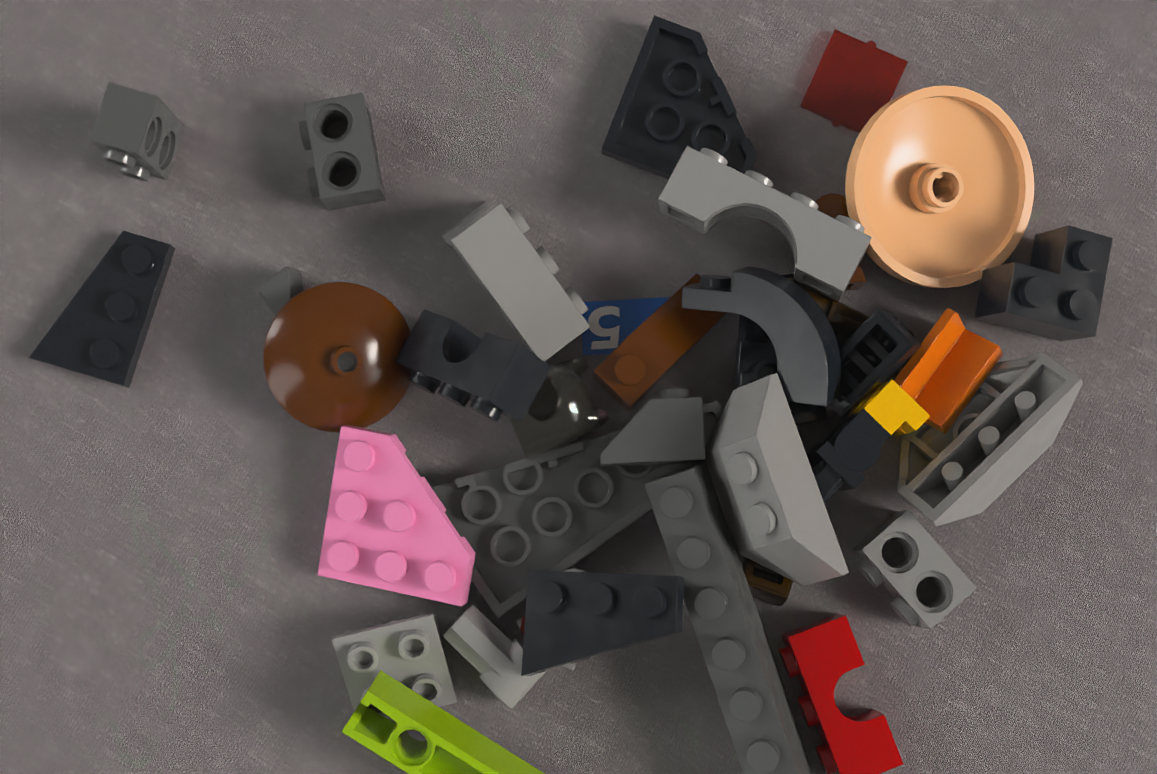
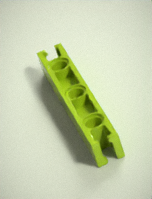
M381 670L342 730V733L408 774H545ZM371 703L394 721L378 714L377 712L367 707H369ZM407 730L420 732L425 736L426 741L413 739Z

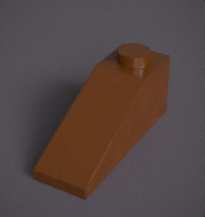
M698 273L634 330L594 370L593 379L627 412L728 313L682 308V289L685 286L700 282V275Z

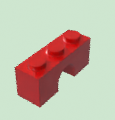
M837 613L781 634L785 647L778 649L788 677L797 676L804 695L797 698L798 706L808 727L816 725L823 744L815 747L825 774H880L903 765L883 713L873 709L860 715L846 716L836 706L834 690L839 678L844 673L865 665L846 615Z

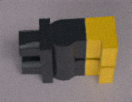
M893 379L873 390L830 433L824 442L815 445L807 453L808 460L812 463L811 468L824 503L837 490L855 489L865 479L859 471L868 469L875 464L880 455L881 445L892 434L898 437L914 432L930 417Z

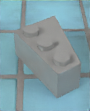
M486 201L443 233L441 237L449 247L452 246L468 267L470 275L477 284L480 283L496 305V309L526 348L545 362L590 327L582 314L588 311V308L571 286L564 290L553 276V274L559 271V268L549 253L542 246L536 250L532 247L524 235L530 228L513 205L505 209L501 203Z

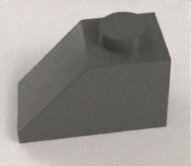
M689 389L659 391V399H650L600 453V467L703 462L705 460L702 397H690Z

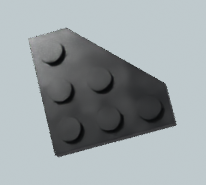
M654 15L602 146V155L668 180L687 146L699 152L701 148L713 150L728 161L727 166L745 174L746 170L753 169L757 154L750 139L746 138L736 116L737 111L721 77H718L707 54L708 49L700 32Z

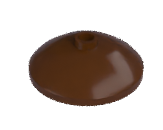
M338 281L309 287L286 302L277 312L268 328L263 346V369L267 384L279 405L294 419L306 426L340 433L341 426L344 425L362 428L371 426L387 416L401 401L410 384L408 378L411 372L396 363L395 360L411 331L397 307L385 296L369 287ZM344 352H351L354 356V364L347 370H340L337 364L338 357Z

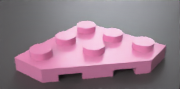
M351 425L341 426L317 575L452 605H465L468 602L476 553L466 538L459 535L445 514L446 508L425 477H420L406 456L405 452L407 450L397 435Z

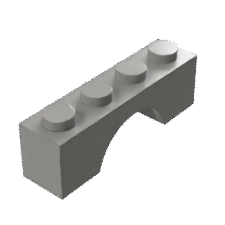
M687 146L658 198L660 213L702 234H705L722 221L735 217H753L766 221L776 227L790 244L794 256V279L839 302L872 238L863 233L865 228L849 217L838 215L834 219L818 211V204L802 194L791 193L788 196L773 189V183L760 173L746 170L745 174L727 166L728 161L713 150L701 148L699 152Z

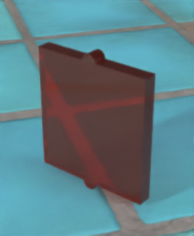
M835 29L800 107L831 120V124L835 128L842 125L860 133L869 119L881 107L891 101L908 61L877 48L874 41L865 43Z

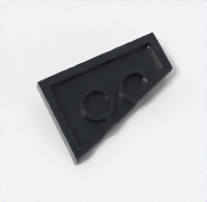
M122 231L29 358L129 388L175 248L168 243Z

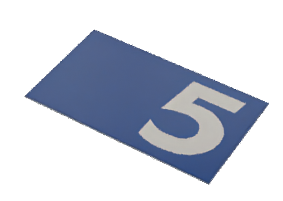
M670 297L584 302L588 311L582 314L590 327L582 333L583 356L611 354Z

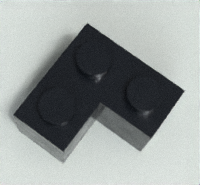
M1070 225L1036 234L1030 266L1012 262L983 270L974 318L1058 341L1096 336L1113 238Z

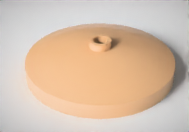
M946 85L914 90L898 96L881 107L861 130L852 148L847 165L845 180L846 205L849 218L860 223L865 228L863 233L872 237L866 253L881 269L891 276L911 285L927 288H951L967 285L982 279L983 270L1001 266L1015 250L1024 235L1034 200V173L1030 154L1023 136L1012 119L997 104L980 93L962 87Z

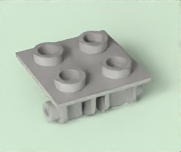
M425 612L421 613L420 616L399 621L391 620L390 623H379L374 627L357 631L350 630L346 631L345 634L332 636L333 646L353 711L357 708L380 670L438 707L457 703L439 637L441 629L437 615H433V612L428 614ZM371 703L369 707H367L377 712L378 714L388 719H391L389 716H387L385 713H383L381 710L376 708Z

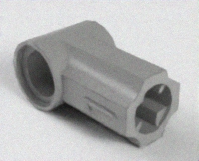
M475 604L443 635L462 657L468 660L481 673L480 679L510 708H513L548 671L546 670L532 676H521L523 644L517 639L512 641Z

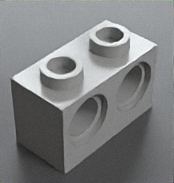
M908 509L896 511L853 549L854 553L861 559L856 564L858 570L874 587L877 588L882 584L894 597V600L889 603L891 608L910 627L916 623L919 627L932 629L977 589ZM890 538L897 540L901 544L904 553L902 561L895 567L887 565L882 558V547ZM928 577L936 585L937 596L930 605L924 606L916 596V588L922 579Z

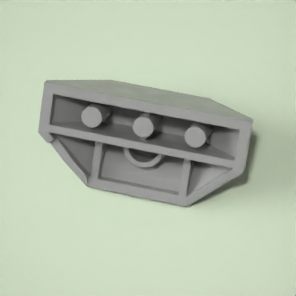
M1043 352L1030 354L1025 359L998 362L946 434L923 423L916 431L902 436L897 486L898 495L935 526L982 513L1054 443L1083 384L1082 379Z
M778 374L769 375L734 389L705 448L704 461L707 463L737 553L803 586L848 574L847 565Z

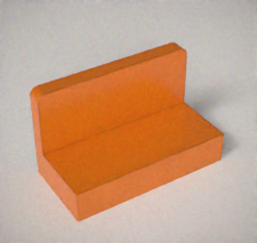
M947 308L925 337L921 347L912 355L894 381L930 415L924 423L946 434L1000 360L1003 353L999 345L965 329L958 313Z

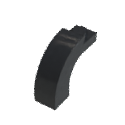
M748 266L733 271L732 285L731 277L701 275L700 282L683 287L682 308L743 315L756 322L767 333L775 348L777 374L788 402L827 406L839 397L841 361L836 336L823 310L799 285L775 272Z

